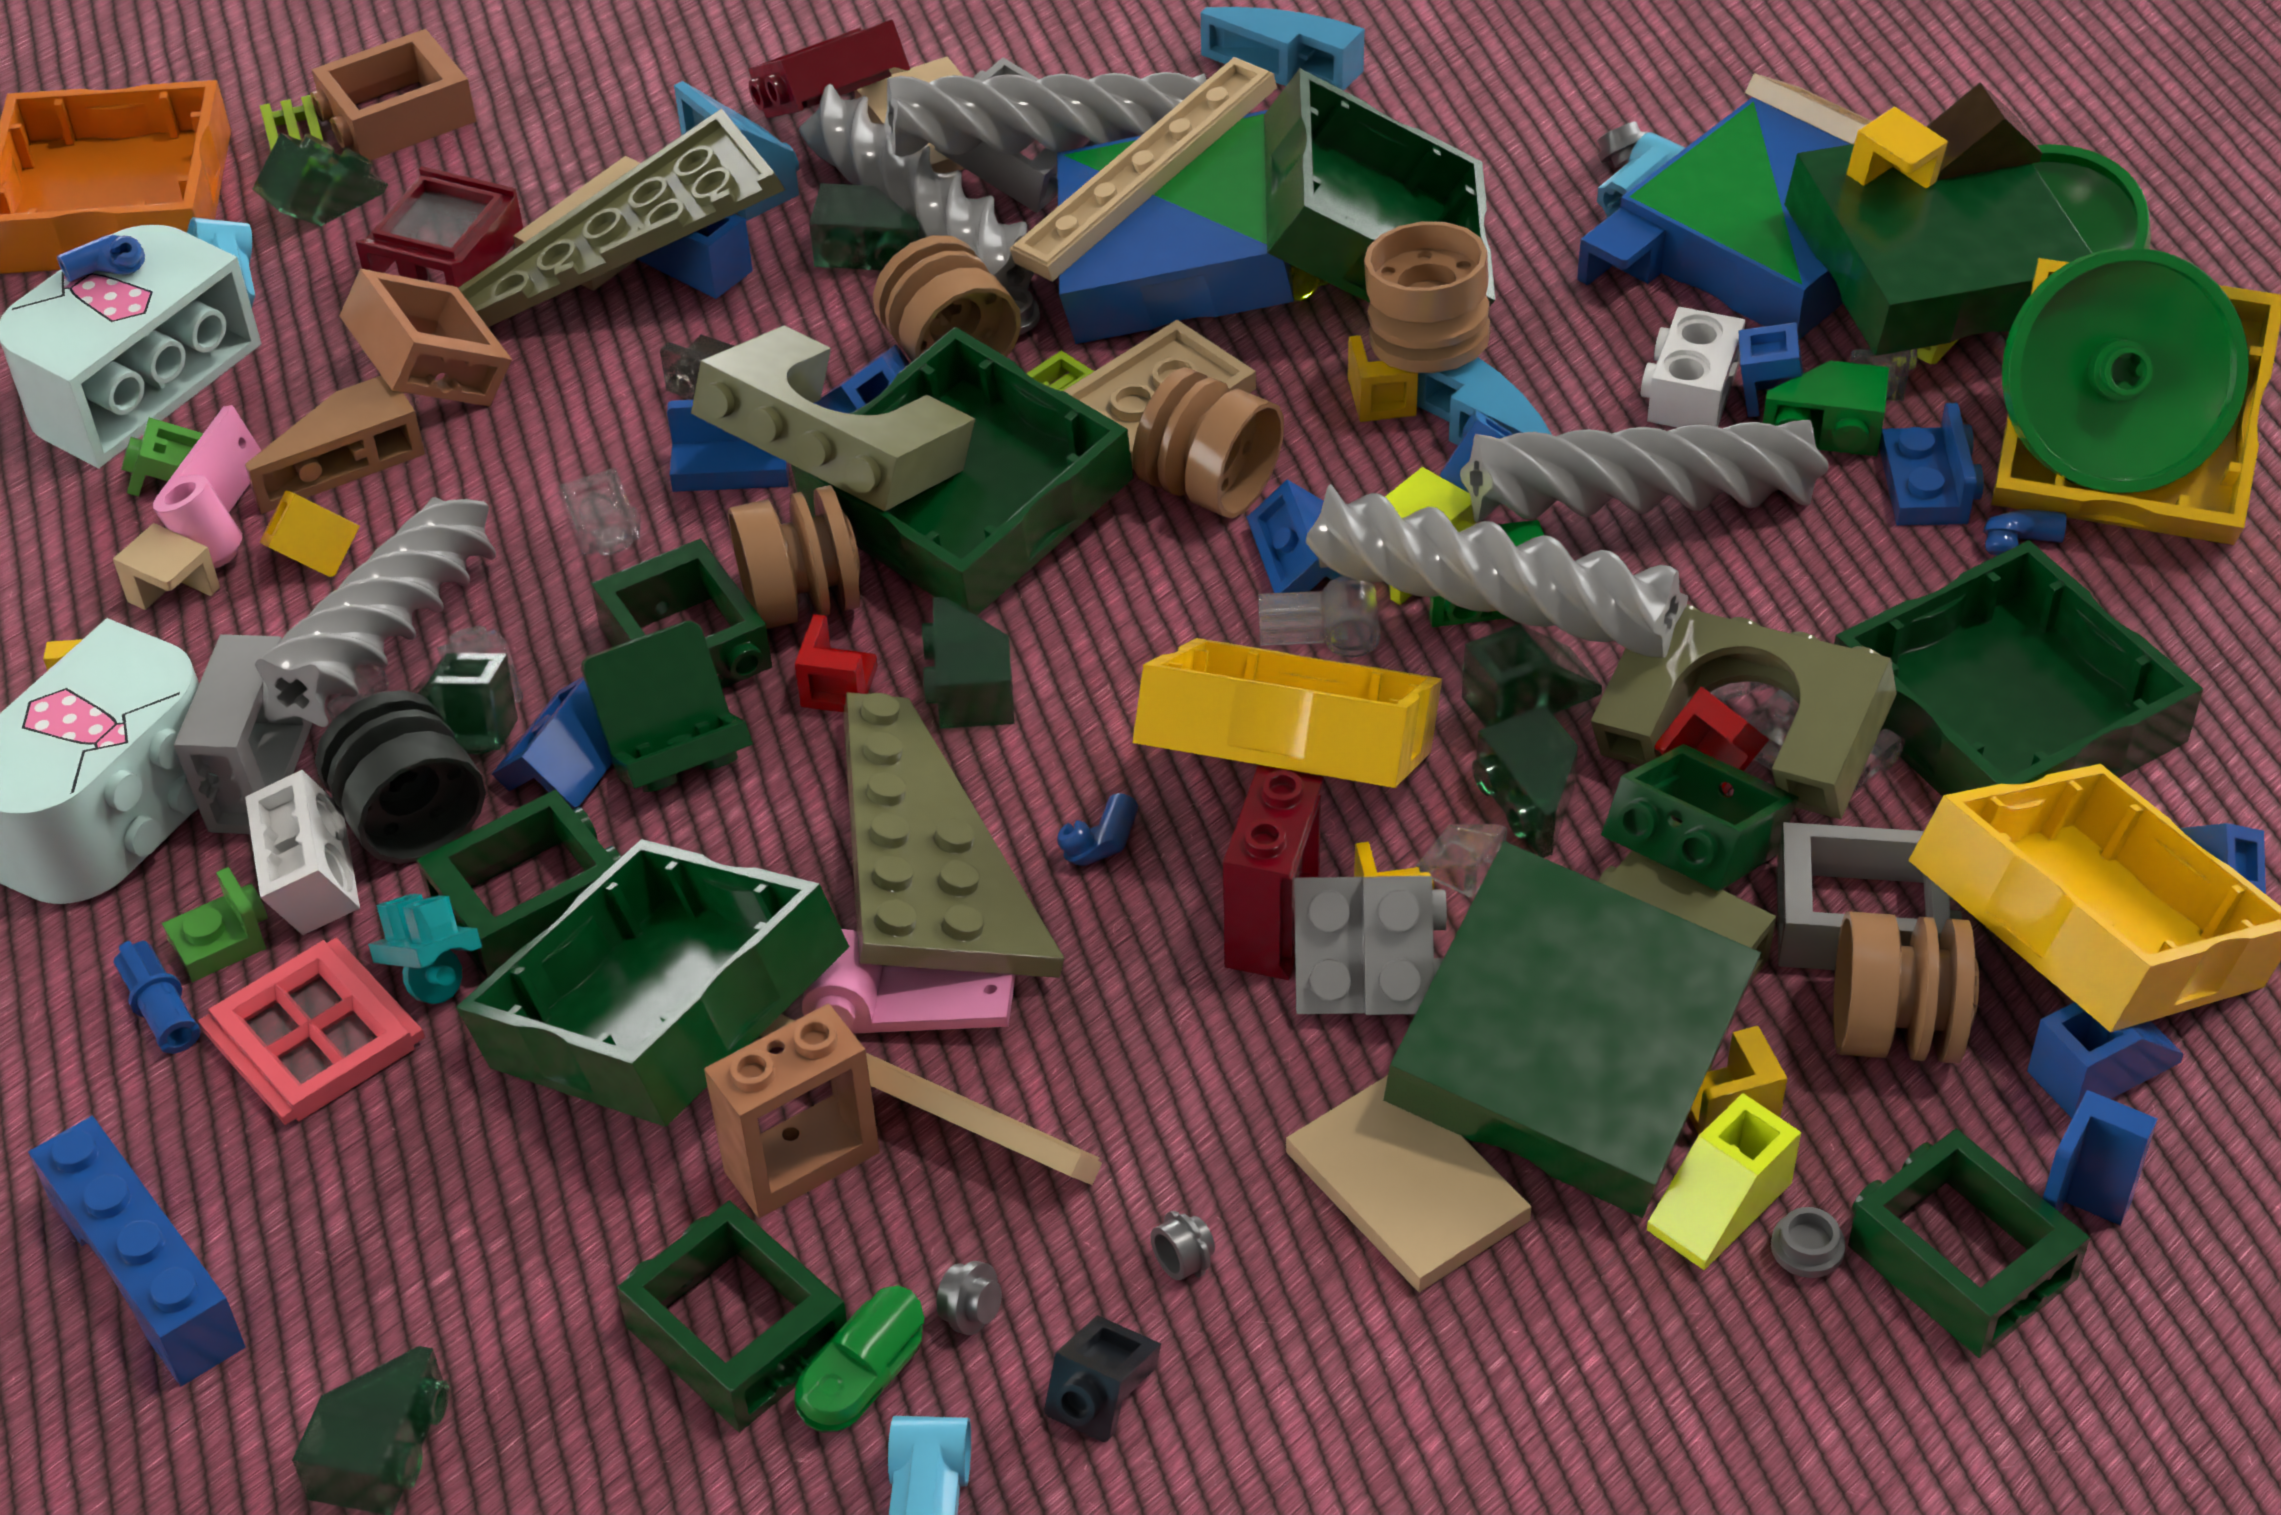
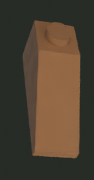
M378 376L336 391L249 460L245 467L260 513L264 514L277 508L286 490L307 498L425 455L415 410L403 392L392 391L384 378Z

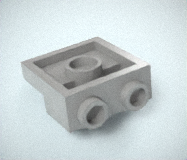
M1432 876L1294 878L1296 1014H1416L1444 959L1434 958L1433 931L1446 930L1447 908L1445 889L1432 890Z

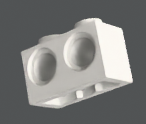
M1684 307L1677 308L1670 329L1661 327L1659 330L1654 351V361H1658L1657 364L1648 362L1644 371L1641 396L1650 398L1647 422L1677 428L1699 424L1718 427L1740 364L1738 330L1744 329L1746 319Z
M300 770L245 797L258 886L262 900L302 935L360 909L344 812L303 770Z

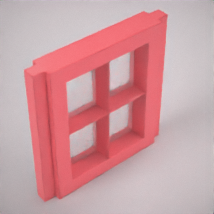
M337 937L328 943L322 940L208 1009L209 1014L198 1020L200 1029L284 1125L295 1119L298 1122L415 1050L414 1045L425 1038L423 1029Z

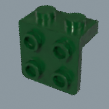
M684 621L587 656L582 661L581 672L617 777L633 789L642 787L643 792L664 789L679 781L677 774L698 765H701L703 770L725 766L738 759L736 751L753 745L746 721L729 712L702 628L692 621Z

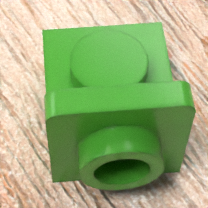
M149 417L142 440L130 437L121 470L132 473L127 494L139 497L145 475L168 481L203 433Z
M229 867L216 872L224 896L162 923L170 945L192 982L266 949L258 923L268 919L264 905L252 883L240 887Z

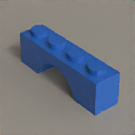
M93 1115L28 1151L51 1204L80 1245L88 1244L100 1259L128 1303L147 1340L180 1387L246 1348L227 1298Z

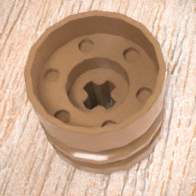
M1422 221L1398 226L1385 232L1368 247L1364 265L1366 293L1370 300L1368 308V319L1370 322L1369 340L1378 358L1387 365L1404 371L1436 373L1457 369L1475 360L1488 347L1491 333L1490 319L1488 317L1490 304L1486 296L1489 283L1488 251L1478 235L1465 227L1451 223Z
M932 235L910 243L895 254L878 276L873 292L874 312L912 362L954 327H957L1005 357H1008L1014 349L1021 330L1020 309L1007 290L989 272L982 260L977 257L967 243L953 236Z
M1187 367L1173 371L1157 387L1145 407L1137 427L1133 446V468L1139 480L1163 488L1164 491L1178 496L1187 494L1190 502L1233 519L1245 513L1251 507L1270 480L1279 458L1283 441L1284 416L1279 405L1238 388L1230 391L1227 384L1222 381L1207 377V375Z
M831 485L814 489L815 517L811 516L802 492L790 495V522L784 524L780 523L769 499L728 509L731 540L743 592L747 600L766 623L767 629L798 622L797 594L807 592L817 615L826 616L830 614L828 587L833 588L842 612L860 607L859 574L861 568L858 549L850 521L841 509L836 493Z
M1846 911L1840 928L1834 974L1833 1033L1836 1053L1840 1055L1886 1058L1894 1040L1896 1028H1904V1036L1910 1059L1925 1061L1934 1035V1048L1938 1061L1960 1064L1966 1052L1970 1028L1975 1020L1979 993V970L1977 959L1975 958L1973 930L1970 921L1947 919L1938 943V931L1934 918L1919 917L1912 932L1909 946H1901L1900 931L1895 915Z

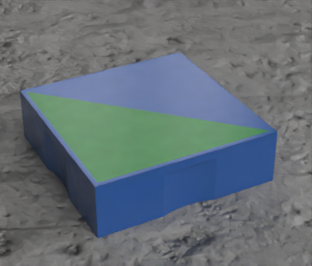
M1752 97L1621 197L1620 208L1622 207L1666 230L1661 273L1678 282L1694 286L1713 295L1730 309L1764 327L1797 322L1800 340L1843 304L1839 287L1834 277L1822 262L1815 257L1784 203L1797 153L1850 144Z
M1267 110L1245 115L1059 276V295L1075 344L1151 330L1175 320L1218 317L1294 302L1291 264L1267 253L1264 114ZM1141 136L1058 152V206Z

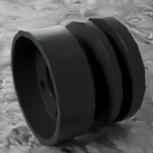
M398 690L379 692L357 701L332 720L319 740L315 764L320 780L331 793L335 804L344 811L347 823L363 848L378 860L395 864L417 862L418 858L466 835L481 814L486 796L482 774L465 749L456 742L454 733L445 724L444 718L438 709L423 695Z

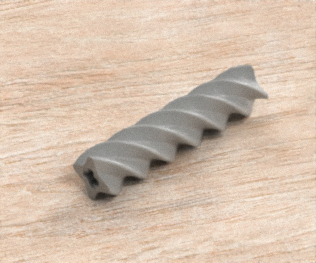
M1162 72L1140 79L1128 74L1109 73L1087 80L1071 74H1055L1035 81L1020 75L1007 74L980 81L967 76L952 75L938 78L929 83L914 77H891L887 79L885 134L890 136L893 154L902 157L915 154L928 143H931L946 154L957 156L968 153L983 141L994 150L1003 154L1019 153L1035 140L1049 150L1058 153L1076 149L1087 139H1090L1097 145L1143 135L1206 81V76L1204 73L1192 78L1179 73Z
M827 85L824 88L819 108L799 128V132L807 145L820 158L835 166L849 182L866 191L881 208L898 217L907 229L919 238L923 239L932 235L953 236L971 247L977 257L982 260L989 272L997 278L1003 287L1019 286L1028 290L1035 273L1014 263L1009 249L1027 233V223L1023 221L1010 225L999 224L994 213V197L991 195L978 199L966 198L962 189V172L960 170L948 173L934 172L930 163L929 145H926L913 155L895 156L890 136L885 134V123L878 124L870 121L868 98L862 96L853 100H843L833 85Z
M1811 420L1791 421L1778 426L1759 422L1739 423L1723 429L1701 424L1682 426L1669 431L1658 428L1638 427L1628 428L1613 434L1591 429L1571 431L1558 436L1539 432L1516 433L1501 439L1475 434L1471 458L1461 469L1460 478L1470 493L1475 522L1485 519L1500 504H1504L1524 519L1533 520L1540 517L1557 501L1562 502L1574 513L1582 517H1590L1596 514L1613 498L1618 499L1637 514H1646L1653 510L1668 495L1675 497L1692 511L1705 509L1724 492L1731 495L1746 508H1756L1778 489L1785 492L1798 504L1808 506L1811 503L1816 480L1828 471V461L1816 447Z
M1331 484L1326 490L1321 513L1306 536V544L1319 558L1320 567H1329L1345 577L1364 582L1385 581L1402 592L1415 596H1441L1459 607L1472 611H1499L1514 621L1530 626H1557L1568 634L1587 641H1616L1630 651L1648 657H1666L1675 625L1688 602V595L1680 593L1679 571L1671 566L1658 565L1633 575L1618 555L1606 550L1592 552L1574 561L1563 545L1551 536L1542 535L1515 546L1501 526L1494 522L1483 521L1458 532L1444 512L1438 508L1426 507L1407 517L1401 518L1389 500L1381 494L1371 493L1352 503L1346 504Z
M432 497L421 511L402 525L395 536L378 547L367 562L349 574L338 589L320 601L308 617L291 628L277 646L271 648L255 662V667L264 681L263 705L265 717L270 722H276L296 716L320 727H326L329 721L324 711L325 699L329 694L342 693L351 697L358 696L359 690L354 681L355 669L359 665L372 664L380 668L387 667L388 661L384 654V640L388 636H402L408 640L415 639L416 631L412 625V613L416 609L425 608L433 612L443 611V602L439 597L440 585L443 582H456L461 586L469 585L470 576L466 571V559L470 556H482L489 560L495 559V548L490 543L484 529L489 511L487 503L471 499L443 501Z

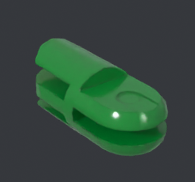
M899 1285L880 1289L854 1313L804 1368L795 1385L794 1402L798 1415L808 1427L822 1433L841 1432L854 1424L917 1353L922 1341L924 1314L921 1302L912 1290Z

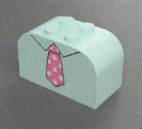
M165 225L135 226L111 235L131 236L141 244L145 253V261L136 272L129 275H119L96 271L69 282L62 270H59L13 303L0 319V343L32 431L41 439L99 469L127 448L130 437L140 438L144 434L149 417L162 421L259 347L262 343L236 256L174 227Z
M106 618L0 713V884L46 903L66 904L93 898L120 883L180 824L198 809L174 748L177 735L199 686V681L190 658L182 649Z

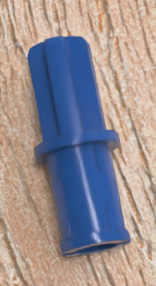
M128 940L119 946L120 953L114 958L113 962L130 992L128 1002L132 1011L138 1016L145 1018L156 1037L158 1046L163 1052L174 1054L189 1049L200 1037L201 1030L181 999L183 989L180 981L174 975L166 973L148 942L142 940L132 944Z

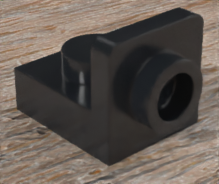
M1097 1315L1055 1352L1044 1407L1046 1416L1101 1442H1107L1116 1433L1122 1401L1156 1369L1161 1343Z

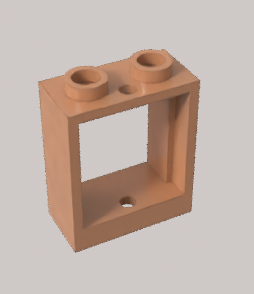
M426 29L311 69L316 90L310 92V97L317 116L322 122L328 120L331 123L333 133L342 148L349 146L362 164L477 122L468 78ZM417 82L423 85L421 88L361 110L355 106L361 102Z
M360 269L339 315L392 391L491 406L512 361L511 357L458 287ZM445 373L443 378L435 380L438 374Z
M829 1003L704 1068L724 1172L758 1218L769 1214L880 1153L866 1049ZM774 1047H782L784 1049L779 1054H771L769 1052ZM831 1080L832 1096L760 1134L758 1118Z

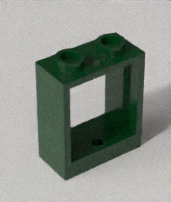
M701 538L591 583L599 627L613 647L645 636L646 634L641 629L642 627L711 599L731 626L705 637L721 688L724 689L772 668L766 623Z
M1682 744L1621 776L1601 836L1719 892L1778 855L1783 822L1790 823L1799 797ZM1724 782L1732 785L1734 790L1732 796L1724 794L1722 790ZM1671 815L1683 820L1682 824L1673 820Z
M555 789L418 858L417 862L427 898L439 895L449 896L457 926L477 928L482 948L466 952L487 979L520 948L555 923L573 904L575 899L618 861L621 856L613 846L603 848L598 841L596 830L587 813L581 807L572 810ZM560 843L564 844L584 869V872L496 917L490 913L472 889Z
M1955 1128L1936 1144L1932 1145L1926 1142L1917 1147L1906 1159L1902 1169L1883 1183L1881 1180H1875L1860 1192L1851 1208L1854 1219L1848 1246L1975 1356L1981 1358L2078 1279L2090 1237ZM1946 1183L2027 1249L2024 1254L1981 1288L1900 1220L1901 1217Z
M730 1200L709 1216L695 1220L685 1230L681 1238L655 1258L638 1264L629 1273L626 1280L617 1286L627 1329L739 1433L795 1388L796 1382L804 1368L847 1322L844 1301ZM737 1254L792 1303L795 1308L725 1363L667 1308Z

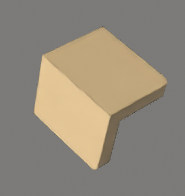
M155 523L149 526L113 558L127 602L144 610L166 591L173 590L180 583L209 596H212L220 589L208 547Z

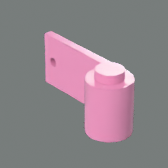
M233 405L223 406L153 502V509L167 529L208 547L214 568H219L229 563L238 553L237 547L242 541V532L229 512L250 484L245 464L261 452L260 447Z
M841 929L850 947L804 991L802 1000L804 1016L829 1003L853 1034L1009 1027L1016 975L859 964L857 931Z

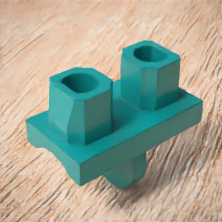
M409 894L376 905L385 938L368 944L373 963L404 966L402 972L403 983L408 993L418 1001L436 1004L443 1003L453 997L461 984L462 965L457 955L450 949L473 951L482 948L477 928L457 926L449 896L439 895L423 899L422 894Z

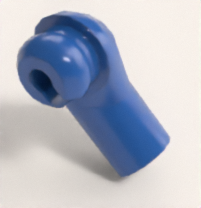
M105 235L57 255V260L66 279L72 282L96 271L119 275L132 274L143 265L145 253L138 240L131 236Z
M2018 509L1991 517L1987 520L1983 529V533L1987 534L1985 541L1986 551L1991 555L1998 556L2018 546V539L2063 542L2066 530V513Z
M1113 794L1106 803L1099 825L1089 828L1085 822L1076 820L1074 827L1070 823L1065 824L1057 836V843L1061 850L1064 851V858L1075 865L1087 866L1120 853L1127 844L1138 812L1136 800L1126 794Z

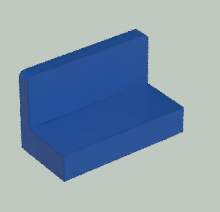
M674 400L668 402L667 416L672 439L670 464L672 492L789 487L790 463L691 414L693 400Z
M1287 479L1246 517L1275 597L1293 607L1325 576L1357 593L1366 585L1364 581L1345 577L1329 567L1321 568L1319 558L1306 544L1307 533L1318 519L1324 501Z
M583 677L562 688L554 695L492 772L491 775L508 791L535 778L548 792L556 789L573 810L580 806L613 763Z
M2087 1090L2057 1148L2043 1199L2060 1213L2066 1202L2121 1226L2131 1205L2158 1118Z

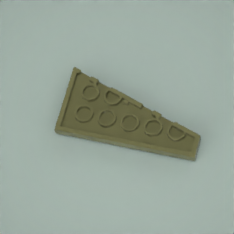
M721 108L464 283L458 289L486 326L490 327L785 191V188L775 172Z
M847 692L843 715L859 964L1060 978L1064 962L1063 954L910 699L893 697L884 693L859 694Z

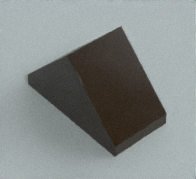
M1981 82L1926 126L1948 141L1937 180L2038 163L2043 154L2018 117Z

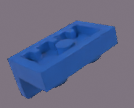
M1945 403L1941 427L1882 429L1879 450L1897 526L1968 524L1973 500H1980L1982 498L1984 488L1983 469L1981 464H1973V430L1970 424H1963L1958 403Z

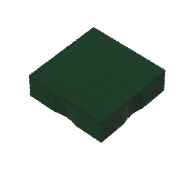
M1299 68L1264 114L1267 253L1370 303L1366 293L1364 265L1368 247L1381 234L1398 226L1422 221L1447 222L1465 227L1482 239L1488 251L1489 283L1486 296L1491 306L1495 301L1491 249L1488 245L1484 229L1487 205L1483 162L1420 129L1410 127L1388 117L1365 101Z
M1854 144L1797 153L1784 203L1815 257L1822 262L1834 277L1839 287L1843 304L1874 356L1947 344L1979 333L2010 332L2020 309L2031 294L2039 258L2070 263L2092 253L2033 164L1941 179L1928 188H1924L1892 167L1863 186L1846 175Z
M954 327L899 372L891 384L879 396L850 414H885L928 395L974 417L975 423L963 471L887 511H883L792 464L791 468L797 492H802L812 517L816 516L814 489L831 485L836 493L841 509L850 521L858 548L972 621L1127 485L1134 476L1127 428L1068 393L1036 381L1011 359Z
M2029 540L1961 573L1950 584L1938 591L1916 599L1906 600L1836 634L1834 644L1848 648L1856 646L1867 647L1878 652L1881 656L1891 658L1897 694L1878 737L1942 797L1947 794L1997 784L2031 783L2038 781L2047 774L2097 764L2103 765L2120 778L2188 742L2203 692V688L2144 637L2111 617L2084 586Z
M641 839L584 890L555 923L520 948L456 1006V1009L491 1069L666 1127L707 1087L704 1068L750 1045L850 946L819 883L755 867L745 868L722 865L706 858L703 854Z
M1503 841L1390 1064L1383 1101L1471 1141L1497 1146L1513 1152L1535 1164L1550 1177L1643 1218L1681 1136L1703 1080L1715 1061L1744 997L1761 952Z

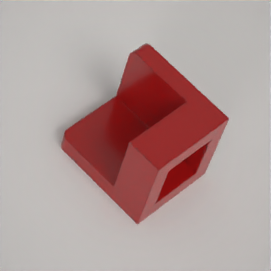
M813 614L794 663L800 705L804 708L843 712L847 692L868 694L878 668L877 656L873 653L831 648L827 616Z
M1701 686L1658 739L1654 748L1661 754H1665L1685 744L1739 770L1745 771L1770 739ZM1727 782L1722 784L1724 794L1732 787Z

